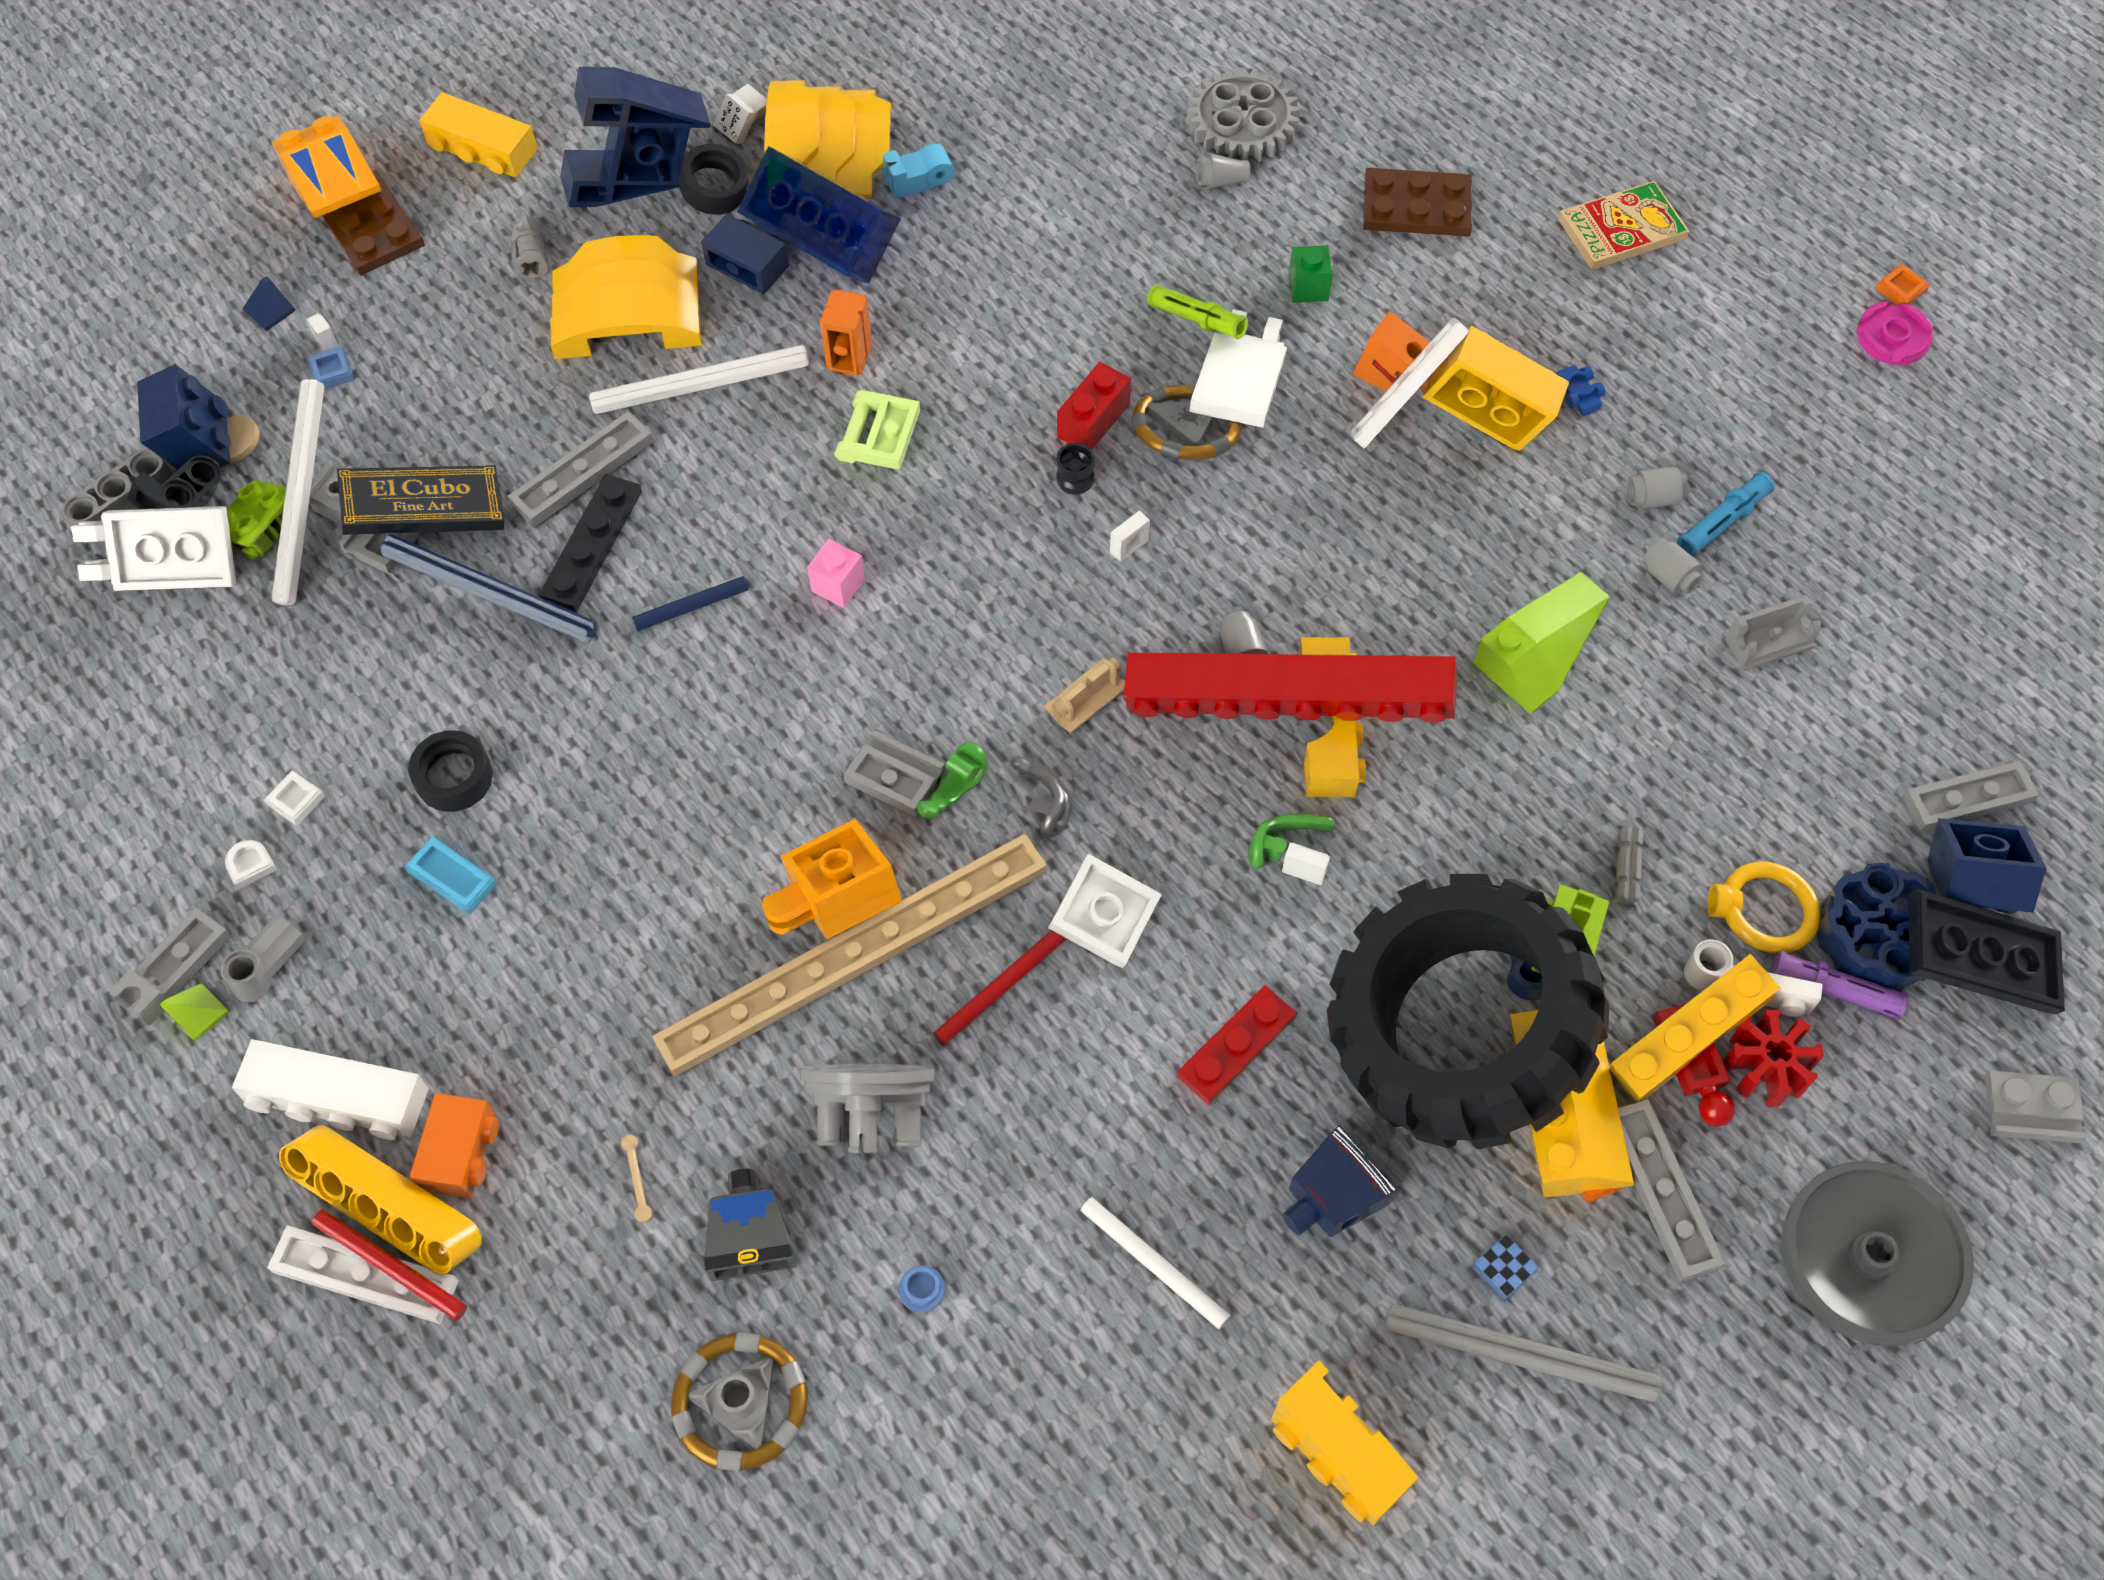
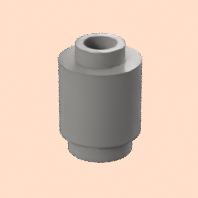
M1676 466L1640 470L1636 475H1631L1627 479L1629 503L1631 506L1640 505L1641 509L1679 505L1682 501V496H1686L1688 492L1686 475L1680 473Z
M1660 539L1650 547L1643 558V563L1648 566L1647 571L1675 595H1679L1682 592L1686 594L1691 593L1703 579L1701 575L1703 565L1674 541L1668 542L1666 539Z
M1233 612L1221 620L1219 635L1226 654H1268L1256 619L1251 618L1249 612Z

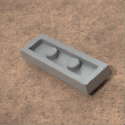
M2020 760L1907 789L1902 798L1919 831L1923 832L1935 829L1938 818L1965 821L2031 804L2038 798L2039 794Z

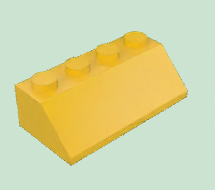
M1538 1010L1510 1014L1514 1047L1529 1031ZM1604 1042L1598 1044L1596 1056L1600 1065L1585 1091L1580 1094L1571 1091L1560 1103L1564 1114L1538 1132L1529 1124L1543 1197L1580 1194L1586 1190L1634 1186Z

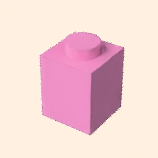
M830 539L826 541L807 566L811 592L845 608L865 581L862 555Z

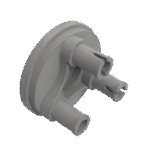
M831 1064L800 1068V1080L804 1081V1091L813 1093V1105H817L816 1145L840 1146L845 1144L843 1139L845 1105V1110L850 1111L848 1152L860 1153L862 1150V1133L864 1134V1153L878 1152L877 1111L882 1110L883 1104L890 1103V1105L894 1106L893 1145L921 1146V1106L925 1105V1093L930 1091V1081L935 1080L934 1067L901 1064Z

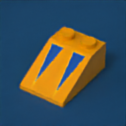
M338 115L318 118L313 122L312 126L300 131L297 129L286 131L279 136V139L272 141L288 179L314 219L382 191L349 130Z

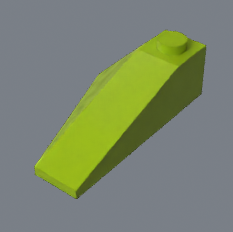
M1580 572L1507 617L1480 639L1473 664L1526 711L1533 714L1560 690L1610 596Z

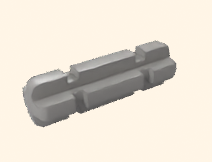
M1623 827L1618 836L1620 852L1617 853L1616 882L1618 887L1615 888V901L1620 905L1635 906L1640 899L1641 886L1639 881H1641L1642 850L1640 846L1643 845V832L1640 828Z

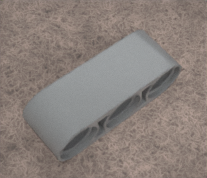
M150 449L141 450L70 497L62 508V514L69 525L73 526L79 525L83 521H102V513L108 510H137L139 508L127 500L133 480L144 471L162 485L172 476V473L164 459Z

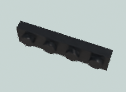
M604 475L539 593L540 598L577 613L642 493L640 484L612 475Z

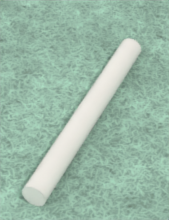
M1093 1197L1086 1201L1081 1208L1082 1213L1219 1330L1231 1316Z

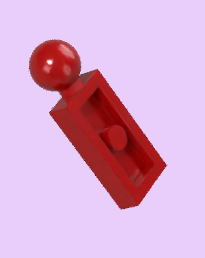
M1684 1005L1657 1011L1652 1017L1655 1026H1659ZM1714 1042L1683 1067L1676 1076L1685 1097L1701 1094L1702 1098L1698 1105L1701 1119L1710 1126L1720 1127L1732 1120L1735 1106L1727 1094L1718 1090L1719 1088L1726 1087L1731 1080Z

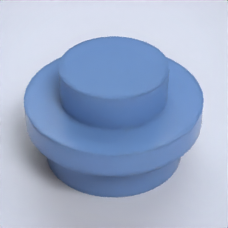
M913 1267L901 1278L899 1284L900 1298L904 1305L912 1311L920 1313L931 1311L943 1300L945 1294L944 1280L940 1273L932 1267Z

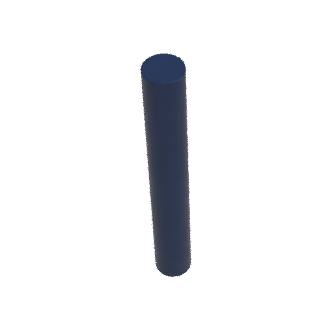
M741 576L635 615L632 619L637 631L746 592L748 591V586L744 577Z

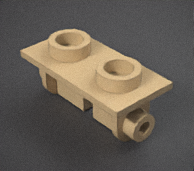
M1113 657L1108 660H1100L1044 705L1043 709L1072 734L1124 691L1125 680L1118 675V672L1121 670L1119 662Z

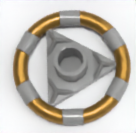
M738 1332L713 1339L691 1355L680 1369L675 1381L671 1399V1414L679 1440L693 1456L717 1469L741 1471L764 1465L786 1450L800 1431L807 1409L806 1380L794 1356L781 1344L761 1334ZM741 1351L761 1353L767 1356L765 1359L690 1392L693 1382H695L708 1363L724 1353ZM775 1362L781 1368L790 1391V1407L787 1418L771 1440L762 1445ZM688 1400L745 1443L747 1442L754 1450L747 1452L718 1450L707 1444L697 1434L696 1427L688 1410Z

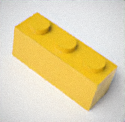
M443 92L419 119L425 140L431 148L439 152L444 150L455 154L467 163L476 162L484 165L496 174L505 173L516 178L538 150L531 125Z

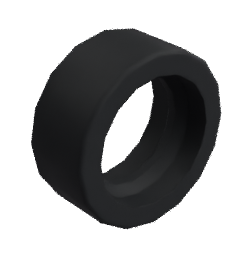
M709 143L696 146L686 153L681 163L679 190L689 205L705 214L721 215L732 212L743 202L747 191L748 167L738 153L721 144ZM715 168L730 175L735 184L729 189L721 191L709 190L699 185L693 179V174L701 169Z
M456 730L438 732L420 742L410 756L408 767L411 782L419 797L429 807L444 812H457L472 807L485 796L491 786L493 776L491 763L483 745L474 736ZM459 753L469 755L473 759L474 770L469 778L460 785L451 788H435L428 782L427 772L433 763L441 757Z

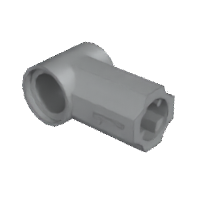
M274 916L244 949L233 951L223 959L220 966L221 976L238 1000L243 1002L259 1000L269 990L272 976L306 939L290 922L281 916ZM252 972L250 976L240 980L243 975Z

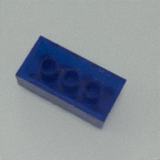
M768 146L737 211L849 278L867 284L870 283L901 220L900 217L791 155Z

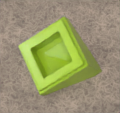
M202 983L171 996L159 1004L195 1042L229 1013Z

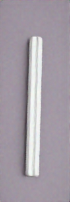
M798 345L591 392L589 399L593 412L600 414L806 367L809 365V359L804 345Z
M313 379L302 380L300 383L272 590V601L280 605H294L297 598L325 388L323 383Z

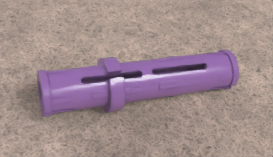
M1779 951L1771 969L1773 974L1821 983L1822 994L1883 1013L1897 1020L1904 1014L1907 1006V993L1829 968L1828 963L1820 960L1814 963L1784 951Z

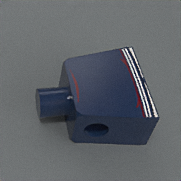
M1337 1126L1292 1178L1289 1191L1298 1201L1286 1210L1282 1217L1288 1227L1297 1235H1301L1317 1222L1330 1237H1333L1388 1206L1392 1202L1397 1189L1340 1126Z

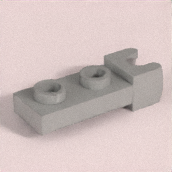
M195 907L134 971L129 969L110 989V996L123 1008L131 1006L139 999L132 1010L145 1025H151L165 1011L159 1004L165 999L176 995L227 942L231 935L224 927Z

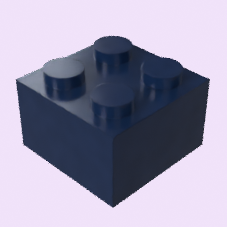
M176 364L137 381L140 443L177 470L190 458L198 455L211 457L216 460L220 467L230 464L229 446L231 440L227 429L228 407L220 396L213 394L196 377L189 375Z
M1938 818L1928 856V865L1942 896L1977 907L1992 908L2002 913L2011 914L2017 911L2034 913L2046 866L2025 826Z

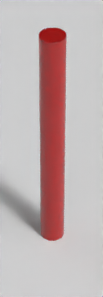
M1053 930L1048 932L934 1031V1037L945 1046L1067 938Z
M322 1209L314 1216L312 1220L313 1226L453 1320L458 1321L466 1312V1304L326 1210Z

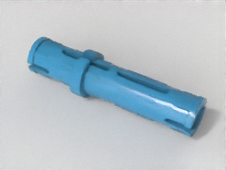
M1757 472L1739 489L1734 488L1725 495V501L1703 517L1684 535L1678 537L1677 544L1692 557H1695L1735 521L1749 516L1753 512L1754 506L1774 491L1775 484L1772 478L1764 472Z

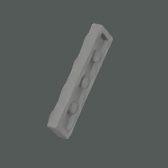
M629 411L625 412L509 494L507 497L510 505L535 528L602 480L605 474L609 475L654 442L652 433Z
M1642 1100L1618 1108L1634 1185L1679 1283L1722 1269L1725 1261L1649 1100Z

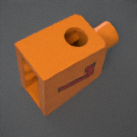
M1389 311L1371 335L1353 375L1387 391L1430 342ZM1430 375V376L1427 378V380L1419 387V388H1420L1421 390H1423L1424 392H1425V389H1426V387H1427V384H1428V382H1429V379H1430L1431 375Z

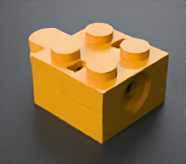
M853 819L781 855L790 885L765 897L762 902V908L769 928L774 933L783 935L814 920L828 940L902 902L892 865L859 822Z

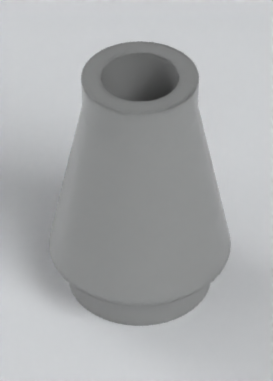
M1212 153L1200 156L1197 160L1196 180L1199 186H1206L1207 189L1249 181L1250 163L1248 160H1238Z

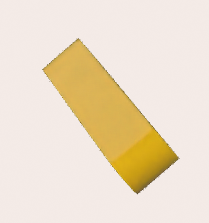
M315 1126L282 1147L279 1152L281 1167L289 1177L432 1272L437 1274L448 1273L481 1246L482 1237L480 1231L469 1218L327 1126Z

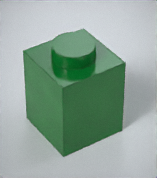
M1328 245L1292 247L1288 273L1292 303L1329 300L1333 271Z

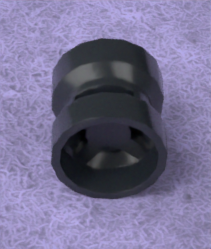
M1070 443L1063 446L1057 453V484L1062 491L1068 494H1083L1093 485L1095 457L1093 451L1088 446L1081 443Z

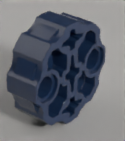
M1889 863L1867 864L1864 870L1860 872L1845 874L1821 904V921L1816 933L1820 948L1826 951L1832 958L1835 970L1900 992L1906 986L1918 981H1925L1926 978L1910 974L1908 893L1920 889L1936 894L1934 884L1917 872L1907 873L1895 869ZM1870 886L1877 888L1881 893L1873 891ZM1855 945H1861L1859 951L1856 953ZM1887 963L1895 965L1899 972L1892 970Z

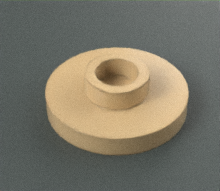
M235 415L227 418V429L231 440L229 446L230 463L247 457L254 450L259 440L260 431L258 425L245 415Z

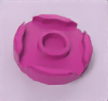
M1891 301L1880 302L1870 306L1862 314L1856 331L1859 344L1867 354L1878 361L1891 365H1909L1919 361L1928 352L1933 341L1931 335L1933 329L1931 322L1921 311L1905 303H1901L1900 306L1890 305Z

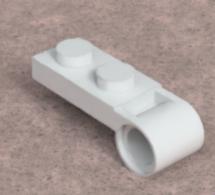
M1709 939L1700 942L1684 967V975L1688 983L1696 989L1705 990L1734 967L1731 950L1718 940ZM1700 961L1711 963L1716 971L1706 969ZM1768 973L1781 989L1776 998L1765 1006L1779 1008L1781 1014L1786 1016L1799 1017L1805 1014L1809 1015L1820 1002L1822 996L1821 983Z

